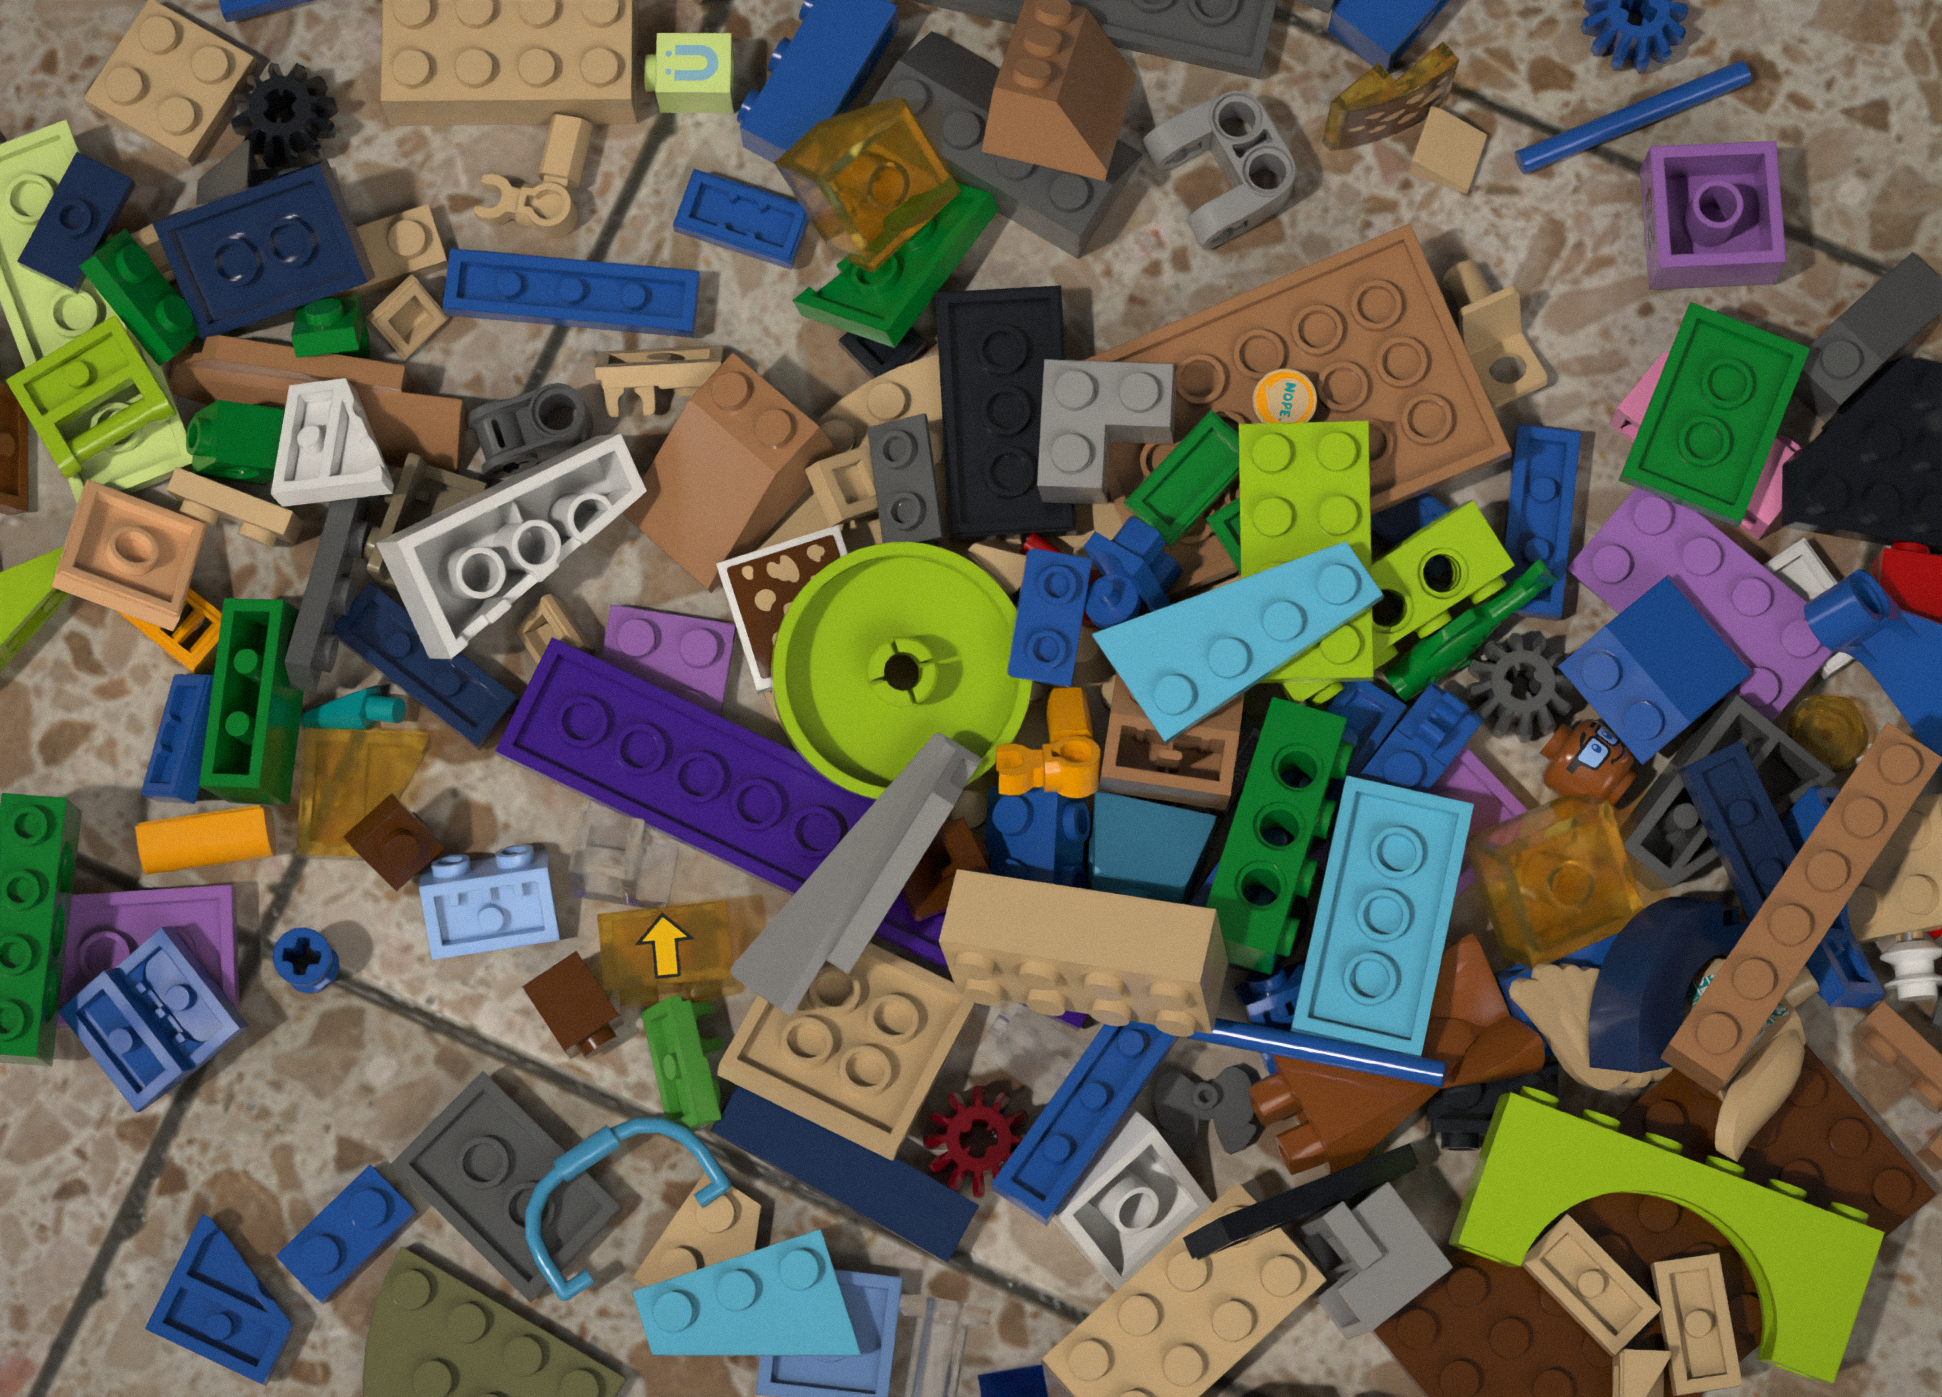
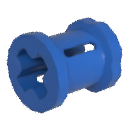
M306 927L294 928L280 937L273 950V965L278 975L299 992L306 994L319 993L337 978L340 969L339 956L331 948L326 938L316 930ZM307 947H310L321 959L319 964L308 965L306 975H303L292 962L294 957H304Z

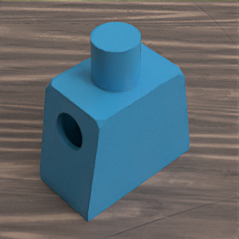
M1096 791L1090 818V833L1086 839L1087 889L1187 905L1206 864L1216 816Z

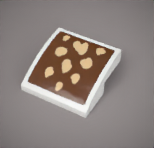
M838 525L716 563L758 695L772 691V652L777 632L789 606L802 588L817 573L830 563L848 554Z

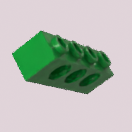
M1272 696L1205 907L1217 910L1228 962L1271 975L1277 954L1290 957L1300 924V919L1290 917L1291 909L1296 895L1306 898L1309 896L1318 860L1309 858L1308 854L1314 836L1326 839L1337 802L1326 799L1332 778L1344 781L1354 749V743L1344 741L1347 718ZM1289 770H1301L1307 773L1313 782L1305 787L1295 788L1285 784L1280 775ZM1278 827L1289 831L1295 840L1286 846H1273L1266 842L1261 834L1267 829ZM1263 886L1270 889L1277 899L1271 904L1258 906L1248 902L1242 893L1250 887Z
M2 793L0 1063L50 1067L53 1065L82 811L65 797Z

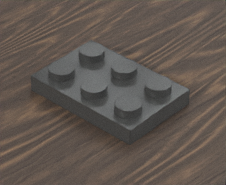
M482 1071L390 1165L530 1303L549 1285L536 1266L525 1240V1210L536 1184L555 1166L552 1161L566 1152ZM586 1171L568 1183L563 1180L549 1194L541 1213V1236L550 1257L561 1272L623 1209Z

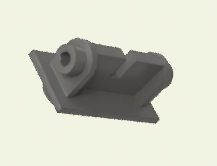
M923 413L867 427L882 542H915L938 547L937 539L944 538L927 414Z

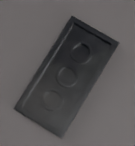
M1061 285L935 292L949 543L986 541L995 538L1002 540L1026 539L1032 533H1037L1042 538L1076 536L1075 503L1043 502L1037 487L1044 359L1066 360Z

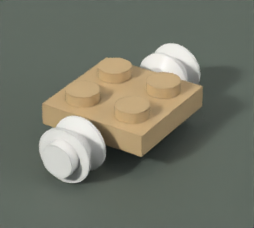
M1864 755L1856 759L1857 764L1860 763ZM1940 793L1920 797L1915 800L1847 901L1848 919L1858 945L1896 938V942H1901L1893 944L1880 956L1881 961L1894 965L1896 978L1884 984L1883 987L1885 990H1897L1899 1001H1918L1938 997L1937 986L1942 985V975L1936 974L1934 968V960L1942 956V947L1932 941L1924 940L1923 933L1942 929V794Z

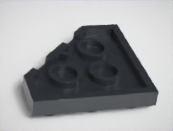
M1903 356L1888 362L1874 376L1875 380L1859 396L1851 398L1821 427L1823 431L1805 448L1797 450L1782 465V527L1888 546L1898 542L1919 543L1928 546L1930 553L1942 554V363Z

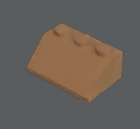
M1024 0L994 85L981 152L1105 181L1134 88L1136 75L1087 8L1071 5L1067 0Z

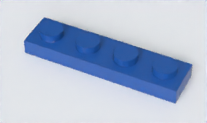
M450 248L443 311L446 316L694 338L701 278L699 271Z

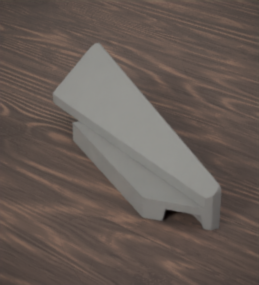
M941 733L934 734L732 965L731 975L772 1005L792 1016L826 960L849 974L956 804L963 788L982 758Z

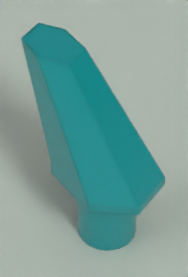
M374 685L312 707L304 713L300 723L304 731L366 730L378 721L401 723L405 717L406 705L401 698L383 696L379 686Z

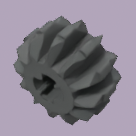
M1512 633L1509 636L1507 652L1499 643L1491 640L1484 648L1488 661L1474 659L1468 668V672L1479 682L1467 685L1464 691L1465 698L1472 701H1485L1474 713L1484 720L1483 722L1492 715L1498 719L1493 729V736L1498 739L1505 735L1509 725H1515L1516 736L1519 742L1527 743L1532 736V723L1540 732L1549 735L1556 728L1551 714L1566 716L1572 707V704L1560 694L1571 691L1574 685L1565 675L1554 674L1560 670L1558 666L1567 658L1563 653L1554 654L1547 660L1541 656L1547 643L1544 637H1537L1530 651L1524 650L1523 638L1520 633ZM1517 676L1524 677L1529 681L1527 685L1528 692L1522 700L1510 695L1513 687L1512 683Z

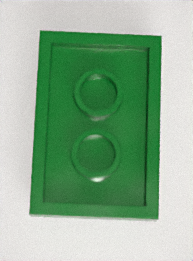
M1690 302L1618 481L1738 528L1742 523L1810 348Z

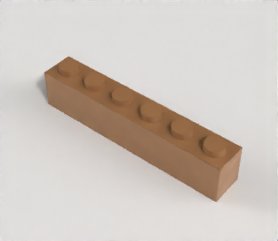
M1889 722L1885 724L1684 1020L1660 1059L1714 1095H1717L1942 762L1941 756Z

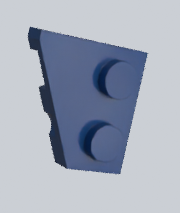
M201 1214L145 1329L267 1386L296 1326L217 1222Z

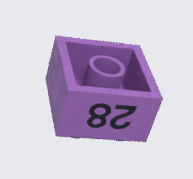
M1776 141L1650 146L1640 168L1649 290L1774 284L1786 264Z

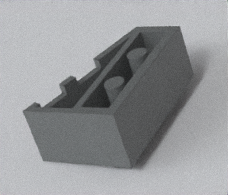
M1735 695L1718 701L1709 709L1602 852L1651 892L1676 886L1717 858L1718 854L1677 770L1742 740L1778 816L1797 802L1811 786L1822 787L1837 775L1741 697Z

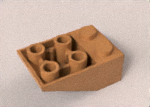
M1141 604L1137 617L1150 613L1146 605ZM1116 672L1098 790L1226 810L1231 796L1245 692L1168 744H1165Z

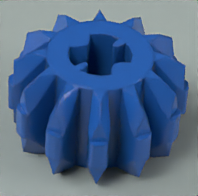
M1585 0L1583 5L1585 11L1590 15L1583 19L1581 25L1582 34L1596 37L1590 49L1593 56L1602 55L1608 51L1614 54L1611 60L1613 71L1619 70L1623 66L1625 59L1632 60L1633 67L1638 74L1646 71L1650 58L1663 65L1671 57L1672 50L1670 46L1681 45L1686 34L1685 28L1679 24L1686 19L1688 14L1687 4L1674 2L1673 0ZM1629 12L1642 17L1640 26L1627 22Z

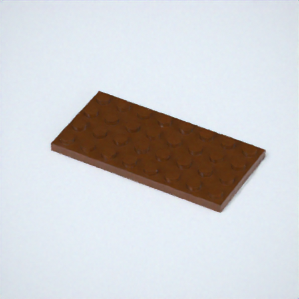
M1806 1043L1804 1045L1805 1055L1801 1073L1792 1092L1773 1116L1749 1141L1738 1162L1720 1153L1715 1148V1130L1723 1103L1716 1095L1677 1069L1672 1070L1615 1118L1621 1122L1618 1133L1643 1141L1646 1132L1656 1134L1682 1144L1683 1148L1680 1156L1705 1164L1707 1156H1714L1745 1168L1742 1179L1765 1188L1769 1179L1779 1180L1807 1191L1804 1202L1828 1211L1830 1203L1836 1202L1865 1212L1869 1215L1866 1225L1885 1232L1883 1239L1936 1195ZM1620 1192L1599 1195L1584 1200L1558 1215L1540 1232L1529 1248L1530 1250L1568 1213L1656 1304L1650 1267L1652 1263L1719 1253L1738 1361L1741 1362L1760 1345L1762 1333L1760 1301L1755 1283L1746 1264L1729 1240L1701 1216L1676 1203L1638 1193ZM1460 1249L1448 1259L1453 1266L1452 1269L1371 1331L1425 1397H1612L1613 1357L1595 1341L1522 1265L1521 1267H1507ZM1659 1313L1621 1350L1665 1351ZM1666 1364L1664 1367V1397H1700L1704 1393L1673 1396L1668 1364Z

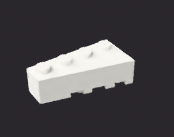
M621 433L595 436L376 542L429 659H452L468 645L467 642L488 624H493L512 608L511 604L534 584L542 582L560 567L559 563L581 544H586L647 490Z

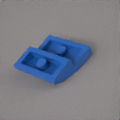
M172 926L158 929L116 968L103 970L58 1010V1013L136 1113L146 1109L188 1078L250 1027Z

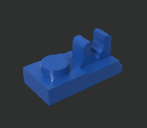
M1432 682L1357 778L1429 793L1484 720L1468 708L1469 705L1449 690L1446 692Z

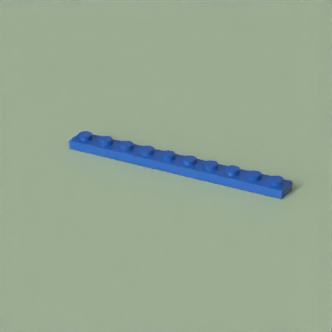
M1368 681L1346 682L1344 689L1337 694L1325 711L1347 718L1344 741L1354 743V749L1346 775L1356 778L1405 716L1407 705ZM1289 770L1280 775L1285 784L1295 788L1305 787L1313 782L1311 777L1301 770ZM1332 778L1326 799L1337 802L1333 817L1339 809L1344 781ZM1278 827L1267 829L1261 834L1263 839L1273 846H1286L1295 840L1289 831ZM1314 836L1310 850L1312 849L1316 841L1319 839V837ZM1220 861L1189 905L1206 907ZM1253 886L1242 893L1248 902L1258 906L1271 904L1277 899L1270 889L1263 886ZM1129 1021V1024L1125 1026L1104 1024L992 1182V1190L1045 1226H1048L1180 1036L1166 1034L1158 1030L1153 1024Z

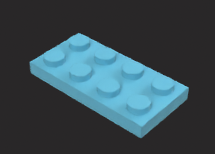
M1346 775L1290 1031L1421 1057L1474 804Z

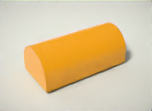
M262 805L140 822L138 826H135L139 857L146 875L274 857L276 855L273 813L268 807Z

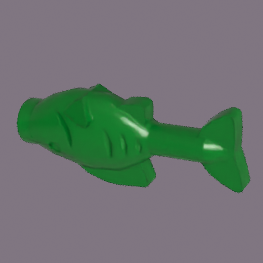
M1541 559L1537 560L1524 574L1487 602L1467 610L1421 639L1411 650L1404 653L1394 665L1384 671V676L1398 695L1407 703L1417 694L1426 690L1432 682L1437 683L1448 673L1471 664L1472 660L1469 656L1482 645L1494 629L1538 595L1539 592L1555 584L1559 580L1558 577Z

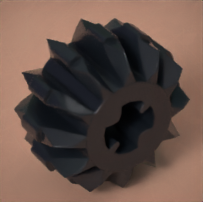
M271 62L268 68L270 78L262 81L254 74L248 73L246 82L252 93L234 94L233 98L236 110L241 112L231 120L235 134L245 136L243 142L251 140L254 155L262 153L265 165L272 169L279 164L283 155H286L291 168L301 167L300 153L306 150L311 156L321 159L324 151L317 138H336L337 133L335 124L329 118L337 114L338 106L333 97L325 96L328 90L325 80L319 75L307 80L305 67L298 63L291 68L287 76H283L279 65ZM286 109L290 116L294 111V118L286 123H283L280 116L277 118V121L275 119L276 114Z

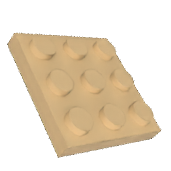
M869 942L849 974L826 960L792 1016H789L757 995L721 1059L717 1075L893 1161L976 1003L965 998L963 994L958 993L953 982Z

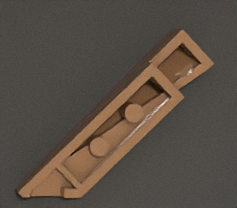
M222 335L206 337L204 345L188 343L172 358L168 381L173 394L206 405H210L217 400L285 409L289 385L346 378L358 392L385 464L403 468L410 452L422 456L427 465L459 474L468 429L465 421V416L468 414L463 400L411 393L413 381L405 365L338 354L296 358L294 347Z

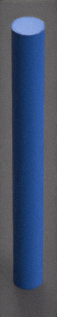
M1740 60L1517 150L1515 151L1517 165L1523 174L1542 168L1751 83L1750 71L1746 63Z
M1216 1018L1213 1034L1194 1031L1193 1035L1187 1036V1039L1441 1088L1445 1084L1448 1062L1221 1018Z

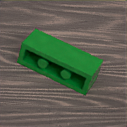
M224 598L199 786L229 803L290 804L304 691L290 687L284 662L299 614V610L285 600Z

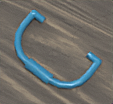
M635 1117L612 1128H609L606 1124L552 1161L555 1166L536 1184L525 1210V1240L536 1266L560 1300H570L595 1282L586 1269L567 1281L550 1257L541 1236V1213L549 1194L563 1180L568 1183L621 1147L620 1141L639 1133H660L679 1141L696 1158L711 1180L710 1184L694 1194L701 1207L704 1208L726 1193L731 1187V1181L709 1148L688 1127L663 1117Z

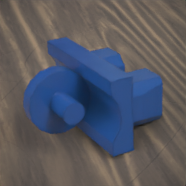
M1133 516L1127 519L1112 540L1095 531L1083 546L1102 575L1101 578L1089 586L1084 608L1090 620L1102 629H1107L1136 618L1141 609V604L1146 605L1150 613L1172 605L1166 594L1183 573L1178 562L1161 550L1166 544L1161 533Z

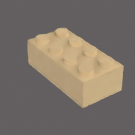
M382 0L380 102L390 126L550 125L552 115L555 114L582 118L591 124H637V0Z
M959 869L956 870L939 938V944L957 992L963 994L965 998L972 1002L988 1006L999 1005L1001 1000L1022 1003L1037 1013L1049 1016L1063 1015L1065 1010L1090 1014L1096 1021L1111 1026H1125L1129 1024V1021L1153 1024L1158 1030L1166 1034L1180 1037L1191 1036L1194 1034V1031L1213 1034L1228 966V958L1216 909Z
M1237 1181L1041 1359V1364L1070 1397H1200L1322 1286L1327 1279L1281 1228L1203 1259L1191 1258L1183 1237L1222 1216L1257 1203Z

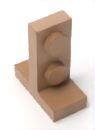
M1881 1001L1870 1009L1853 1027L1864 1037L1860 1041L1862 1048L1881 1066L1890 1069L1894 1065L1912 1082L1908 1089L1916 1100L1931 1112L1938 1114L1942 1110V1055L1887 1003ZM1942 1126L1915 1154L1933 1172L1942 1169Z

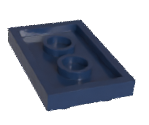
M327 159L168 215L153 223L183 297L192 311L193 320L202 340H205L206 337L216 336L368 283L376 277Z

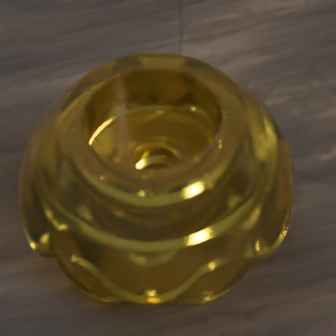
M1819 694L1810 696L1803 700L1796 708L1787 726V735L1834 773L1853 766L1856 759L1865 750L1869 739L1868 728L1864 724L1857 706L1845 697ZM1822 730H1829L1832 738L1830 740L1823 739L1821 736Z

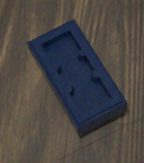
M76 152L17 260L19 265L77 294L87 277L79 266L107 240L136 186L133 179Z

